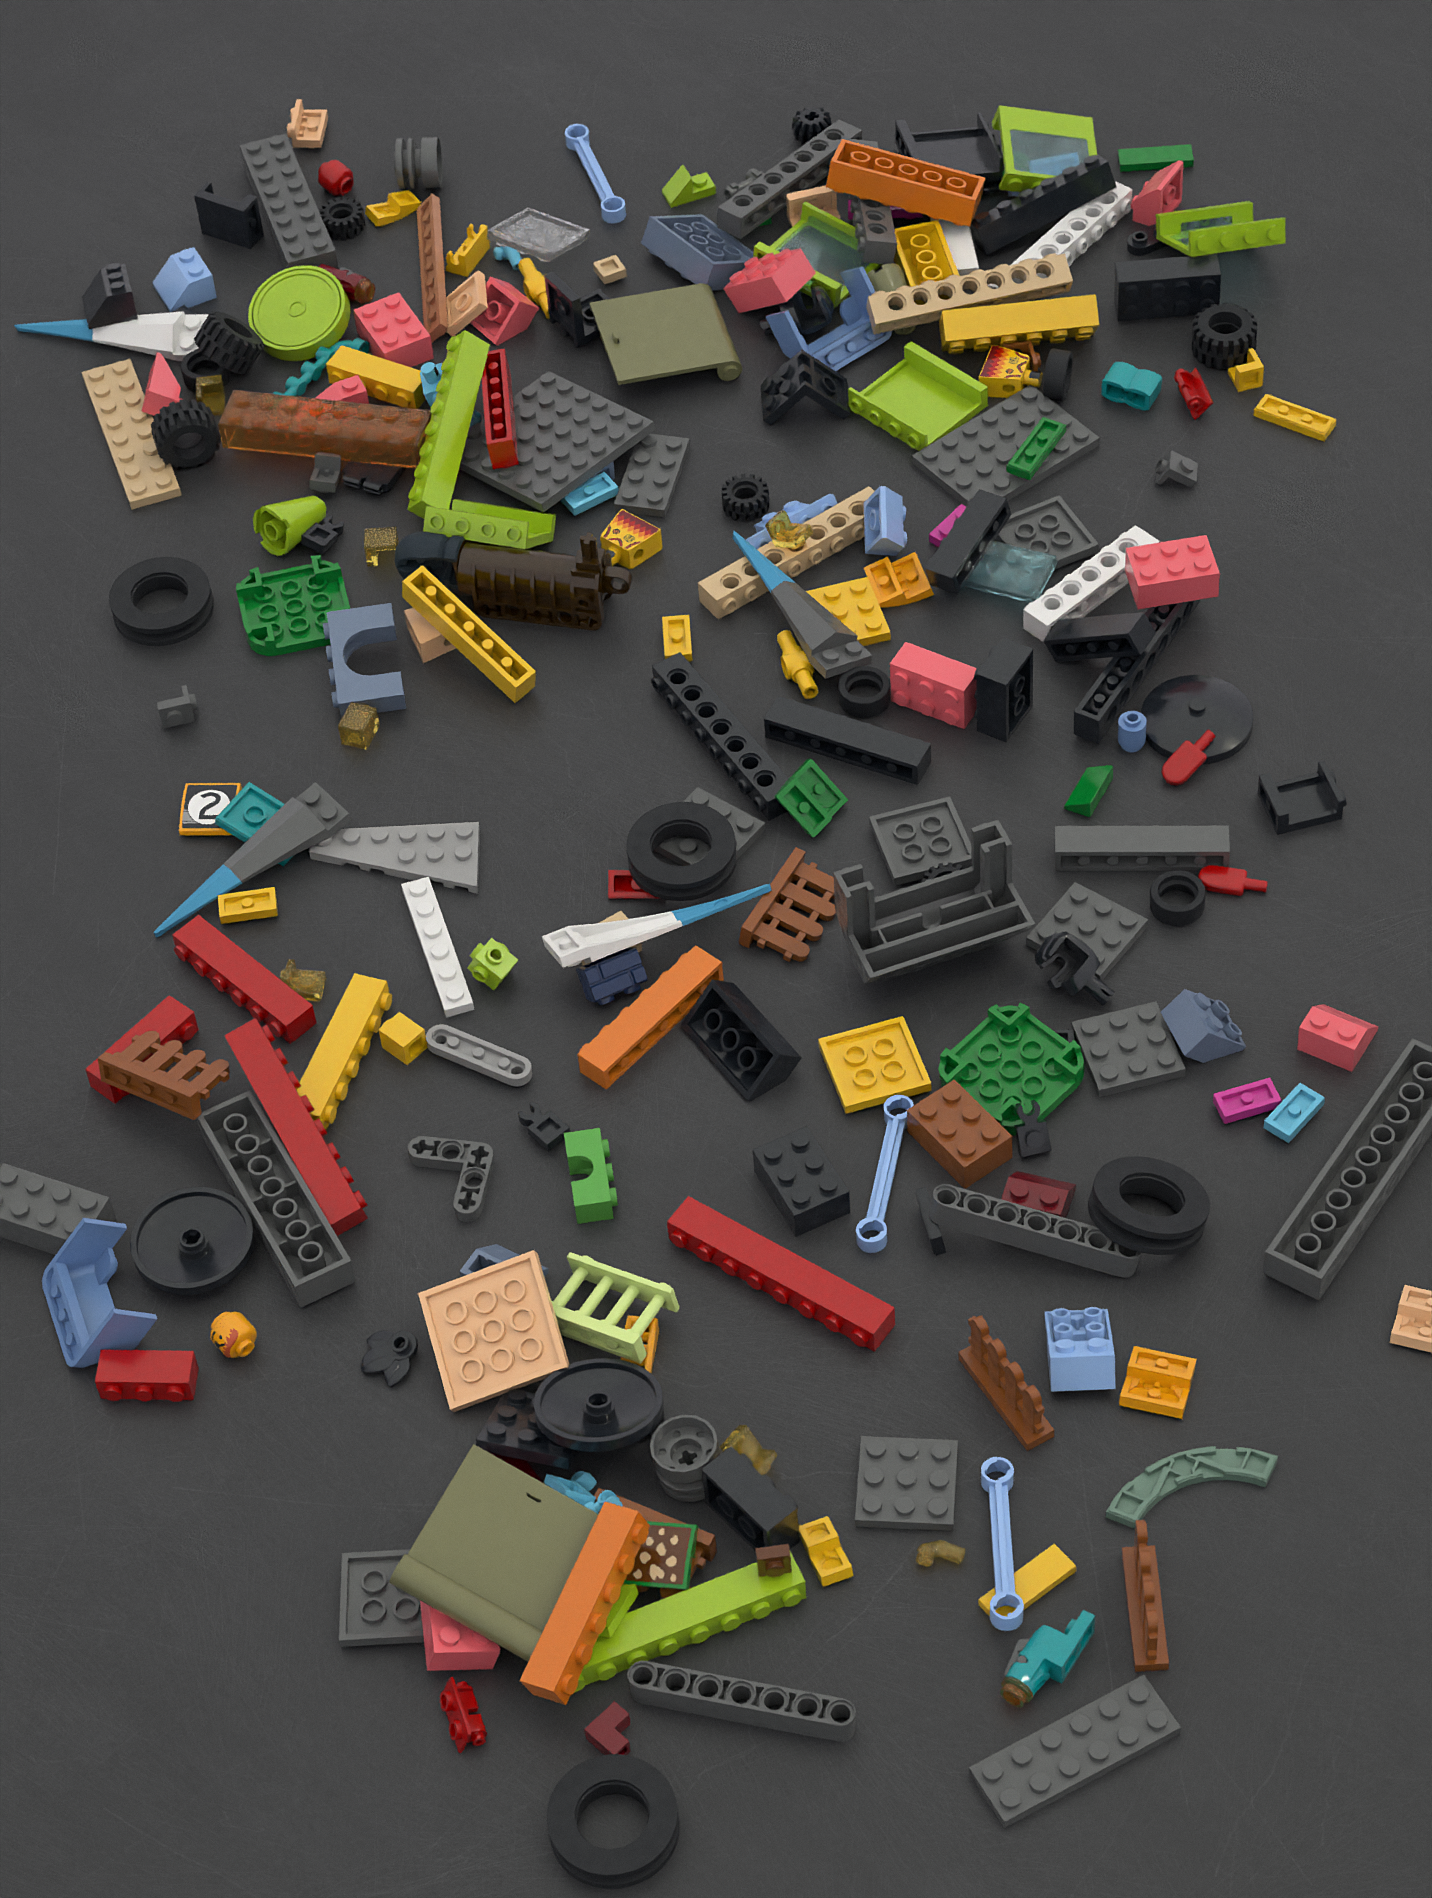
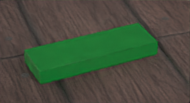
M1191 144L1118 149L1120 172L1164 169L1179 160L1184 162L1183 168L1193 167L1194 165Z
M1042 417L1006 465V472L1031 480L1065 434L1066 425Z

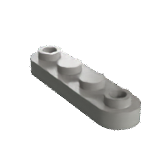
M444 1024L435 1025L426 1033L428 1049L438 1056L511 1086L525 1085L532 1078L531 1063L524 1056Z

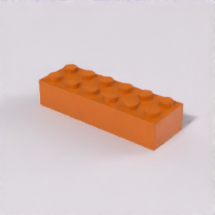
M842 139L830 162L826 188H830L837 193L852 194L863 200H874L885 206L903 208L910 213L918 212L925 214L932 219H943L951 221L958 226L965 225L970 227L980 204L985 177Z

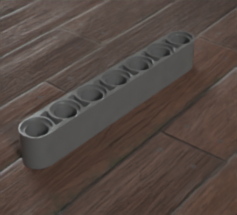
M942 1184L937 1186L933 1191L928 1210L930 1219L938 1225L1118 1277L1127 1278L1134 1275L1142 1254L1114 1242L1095 1226L953 1185Z
M649 1661L636 1662L628 1670L627 1678L630 1695L635 1702L837 1742L850 1740L857 1731L856 1709L853 1703L844 1698ZM642 1680L650 1681L648 1684L645 1685L637 1684L639 1681ZM675 1686L683 1687L679 1691L670 1690L672 1687ZM705 1693H715L712 1697L703 1696ZM739 1699L749 1700L743 1704L736 1703ZM772 1705L781 1706V1708L777 1710L768 1709ZM806 1711L814 1712V1714L811 1716L801 1715L803 1712ZM837 1718L848 1719L846 1722L838 1723L834 1721Z

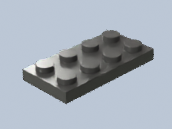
M649 434L635 444L614 502L615 512L623 509L631 514L666 518L690 448V438Z

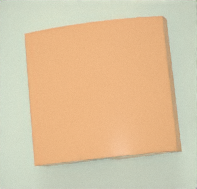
M1404 1285L1397 1316L1391 1332L1390 1343L1432 1353V1291Z

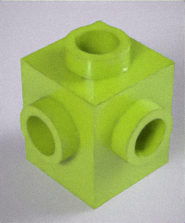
M491 938L485 946L479 943L469 956L473 960L467 969L472 972L476 980L485 983L492 990H495L516 965L518 959L509 952L504 944L496 942Z

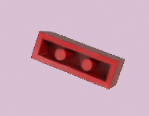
M101 1350L95 1384L100 1398L110 1401H118L120 1399H138L140 1401L154 1399L170 1400L173 1402L194 1400L199 1367L194 1351Z

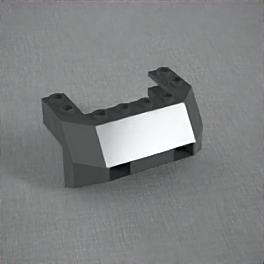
M999 820L983 823L971 828V867L956 870L935 879H928L925 882L901 888L882 896L874 897V887L870 880L864 882L861 864L833 872L835 911L850 957L864 984L887 981L994 946L1028 931L1035 925L1012 883V843Z

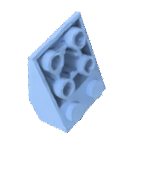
M1089 1307L1084 1310L1058 1308L1053 1311H1045L1051 1392L1115 1389V1353L1108 1309Z

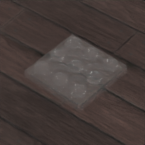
M528 207L488 229L487 239L496 242L499 246H508L516 249L521 254L538 257L540 261L550 262L588 240L590 230Z

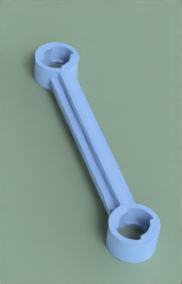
M582 124L570 125L565 130L566 146L570 150L577 152L601 200L602 219L607 223L623 221L626 217L625 201L621 197L614 196L589 146L588 128Z
M904 1095L891 1096L884 1103V1121L887 1127L867 1216L856 1226L857 1245L862 1251L867 1253L879 1252L887 1244V1227L884 1219L904 1129L907 1128V1111L903 1114H897V1117L889 1112L896 1108L908 1110L914 1106L912 1100ZM869 1230L880 1232L877 1236L870 1237L869 1240L861 1236Z
M992 1457L987 1459L981 1467V1485L989 1493L995 1595L990 1602V1621L999 1630L1011 1631L1022 1624L1024 1611L1023 1601L1015 1593L1008 1491L1013 1487L1014 1468L1009 1460L1002 1457ZM995 1471L1006 1474L998 1478V1480H992L987 1477L989 1473ZM1002 1606H1011L1016 1609L1014 1612L1007 1614V1616H1002L995 1611Z

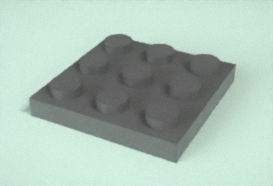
M1060 495L1011 514V517L996 537V540L1028 580L1099 552L1097 541Z
M699 787L683 801L711 807L730 822L735 833L737 859L766 830L765 822ZM676 836L665 840L655 849V852L681 866H688L699 862L710 851V847L706 843L690 836Z
M950 796L869 817L870 828L894 886L924 878V873L926 871L929 872V868L932 866L938 869L939 863H943L944 867H948V862L953 863L954 868H956L957 864L962 865V869L971 867V843Z
M1074 882L1026 937V945L1038 950L1046 937L1067 931L1085 942L1096 954L1100 961V966L1096 970L1095 976L1102 981L1147 929L1148 919Z
M1157 1001L1071 1022V1029H1074L1075 1040L1081 1047L1084 1062L1099 1097L1185 1076V1066Z
M861 1436L855 1527L953 1531L958 1440Z
M410 1549L342 1553L339 1643L341 1647L424 1642L420 1600L389 1583L401 1558L409 1553Z

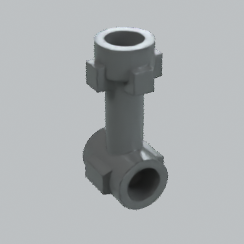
M755 168L750 169L746 173L745 181L739 184L734 182L726 186L724 189L726 199L728 200L733 197L737 192H740L764 173L762 171L759 172Z

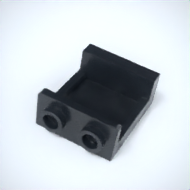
M206 182L194 195L202 234L248 249H252L264 235L256 196L248 194L241 203L215 195L212 183Z
M1325 761L1318 762L1316 773L1274 782L1270 773L1259 775L1257 794L1277 835L1342 819L1343 807H1346L1347 804L1343 790L1338 789L1333 770L1328 769Z

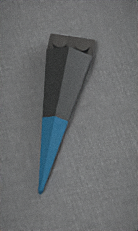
M733 531V540L772 594L810 664L825 679L845 673L849 669L871 664L872 654L857 641L858 636L742 536Z
M316 782L313 783L296 799L292 797L182 903L154 931L155 937H160L201 908L216 900L218 895L229 892L285 859L332 837L352 820L349 812Z

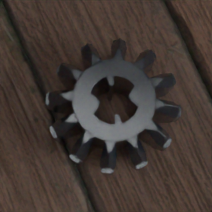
M814 106L811 109L804 107L803 111H797L792 121L795 139L800 140L801 144H805L831 126L833 123L831 122L830 113L824 112L823 108L815 109Z

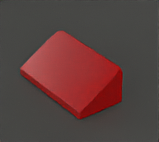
M608 870V899H661L641 889L633 880L629 870Z

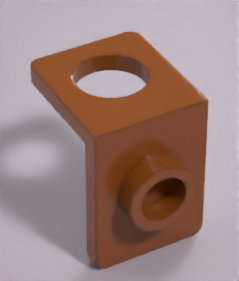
M1031 340L1002 345L1003 348L1010 350L1020 349L1023 354L1030 357V370L1038 371V368H1041L1040 355L1034 352Z

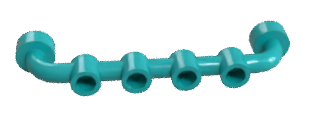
M356 338L353 341L343 340L337 342L329 349L323 346L319 347L316 352L317 361L314 364L309 361L304 362L300 370L302 376L299 379L290 376L285 384L287 391L284 394L276 391L271 395V407L268 410L267 418L273 425V431L286 436L292 430L293 418L283 413L278 415L281 410H288L291 401L297 395H303L307 385L312 380L316 381L319 379L322 370L326 367V363L341 345L368 354L369 342Z

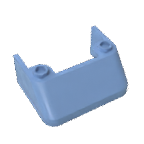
M863 266L840 273L851 295L840 305V315L844 324L807 345L805 339L799 333L788 310L766 316L783 353L791 359L800 350H804L834 371H837L891 337L892 331L879 334L873 333L866 305L868 296L875 293V290Z
M82 1218L44 1271L42 1278L43 1291L65 1361L70 1367L85 1368L97 1364L101 1350H134L157 1320L156 1314L115 1309L107 1282L115 1274L118 1266L113 1247L127 1230L126 1224Z

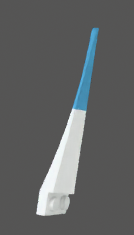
M184 312L137 315L138 319L93 329L88 328L87 319L17 324L14 326L21 332L92 341L152 355L160 353L164 358L182 361L189 352L199 349L195 344L194 337L208 314L185 315Z
M765 884L725 898L675 911L620 921L567 926L542 936L546 949L563 968L566 966H576L582 960L588 964L772 890L770 884Z

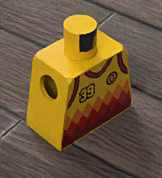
M992 345L979 375V382L988 387V397L1009 398L1024 389L1026 385L1039 388L1042 382V372L1030 370V357L1028 355Z
M623 509L617 513L600 537L601 549H605V552L610 554L612 567L618 563L628 569H633L663 548L661 529Z

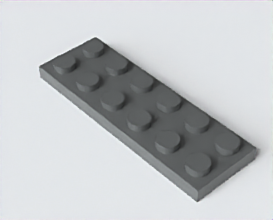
M1142 1675L970 1766L969 1775L1003 1827L1006 1828L1181 1734V1727L1146 1676Z

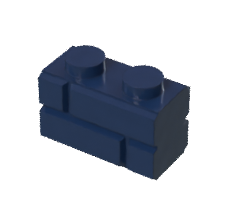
M629 947L576 968L586 999L590 1002H598V1005H603L615 1000L614 995L624 991L625 994H629L641 989L640 984L648 981V978L641 964L642 961L638 950Z

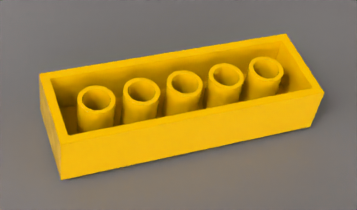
M1096 294L944 310L939 319L942 351H948L949 354H960L964 352V349L974 348L975 352L986 351L992 345L1002 347L1003 344L1029 340L1032 341L1033 346L1039 345L1040 341L1050 340V343L1065 342V338L1075 337L1076 341L1090 339L1099 326Z

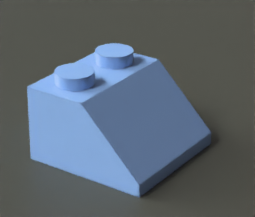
M194 247L171 255L152 282L153 287L170 313L183 305L190 308L217 298L213 276Z
M880 486L864 502L865 554L896 556L907 543V533L903 531L906 507L903 506L902 496L886 486Z

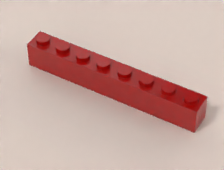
M254 1018L224 1035L299 1173L335 1234L339 1236L368 1219L363 1208L368 1206L359 1190L353 1192L350 1184L354 1182V1179L346 1166L340 1168L336 1160L341 1158L333 1142L327 1144L323 1138L328 1133L319 1118L313 1120L310 1112L314 1111V1108L306 1094L301 1097L297 1089L302 1086L293 1071L287 1073L284 1065L288 1064V1061L280 1048L276 1050L273 1048L271 1042L276 1039L268 1025L261 1027L258 1020Z
M689 1196L667 1221L669 1240L675 1246L690 1250L702 1261H710L721 1267L726 1274L743 1279L756 1290L761 1289L772 1295L779 1303L788 1304L796 1308L803 1316L818 1320L830 1331L839 1332L849 1337L860 1347L865 1346L875 1352L895 1326V1307Z

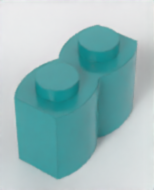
M1114 362L1102 381L1101 395L1114 402H1125L1133 408L1149 410L1161 392L1162 377L1150 370H1138L1136 367L1125 362Z

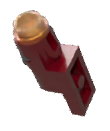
M325 264L318 266L332 273L339 280L348 300L364 303L370 302L373 299L375 285L365 276L354 273L344 267L337 269Z

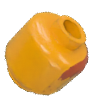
M227 1311L217 1316L212 1322L210 1338L226 1357H245L255 1347L254 1342L257 1338V1331L242 1313Z

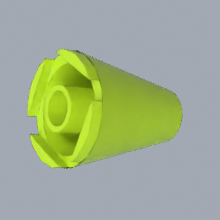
M316 496L264 505L254 512V531L256 534L260 532L263 541L260 543L269 553L276 556L287 554L301 541L303 533L316 522L320 523L326 517V505Z

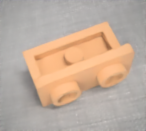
M302 99L296 100L295 108H291V123L287 125L288 138H292L293 148L322 147L328 121L327 110H304Z
M826 185L786 194L787 217L791 227L801 220L802 204L804 202L841 220L837 210V192L826 188Z

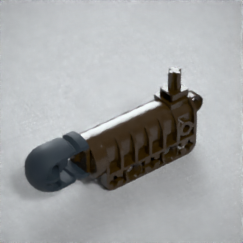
M415 532L405 536L396 546L394 559L395 566L400 576L404 579L423 565L443 585L447 584L449 588L458 589L460 595L472 596L474 609L482 617L583 630L599 629L604 620V602L602 601L609 599L612 594L627 593L633 580L632 574L628 570L612 567L610 554L605 552V549L597 548L596 537H593V534L587 532L586 536H580L581 548L577 551L576 555L551 553L542 550L533 551L507 548L505 546H489L472 542L466 543L462 536H451L448 538L445 534ZM614 578L622 579L626 583H617L614 581ZM508 605L515 606V607H517L519 610H517V609H510V608L508 607ZM560 611L567 612V613H569L571 616H569V615H561Z

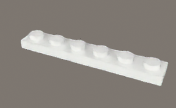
M429 877L401 884L446 1018L474 1010L470 992Z

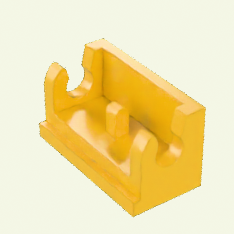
M472 223L468 226V237L454 255L452 251H449L446 255L447 266L445 270L447 272L465 277L470 275L490 248L488 226L481 224L478 234L474 232Z

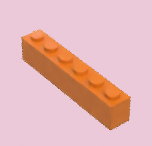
M696 945L688 953L682 954L676 964L668 971H664L651 987L641 992L638 999L629 1007H625L613 1022L604 1026L590 1043L582 1046L577 1054L580 1073L607 1090L690 1012L712 979L724 981L722 962Z
M604 1502L519 1680L531 1694L566 1705L570 1696L576 1691L578 1678L585 1664L591 1659L594 1644L599 1634L605 1629L609 1612L613 1604L620 1597L621 1587L627 1574L634 1567L635 1557L640 1546L648 1537L650 1525L639 1511Z

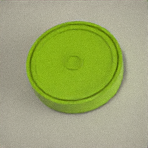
M295 266L272 275L257 289L250 302L248 320L250 328L263 341L264 351L281 360L302 361L316 357L319 347L323 346L329 349L340 340L349 324L350 303L342 285L332 273L316 266Z

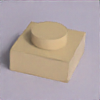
M616 255L593 263L594 271L604 285L627 277L626 268Z

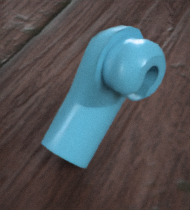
M501 244L500 247L494 248L493 254L496 260H509L513 270H519L518 263L522 258L514 245Z

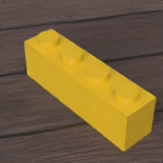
M342 345L326 363L329 383L331 384L358 375L367 390L368 396L417 411L426 400L421 383V370Z

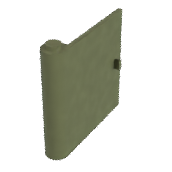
M705 283L590 303V309L618 385L716 368L718 376L725 381L734 380L742 373L741 362L713 291Z
M473 1444L409 1553L405 1554L396 1566L389 1583L529 1662L598 1514Z

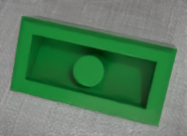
M1113 766L1087 767L1064 805V809L1091 817L1113 780Z

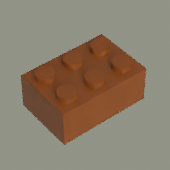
M952 1080L907 1110V1132L964 1189L1012 1158V1135L955 1080Z

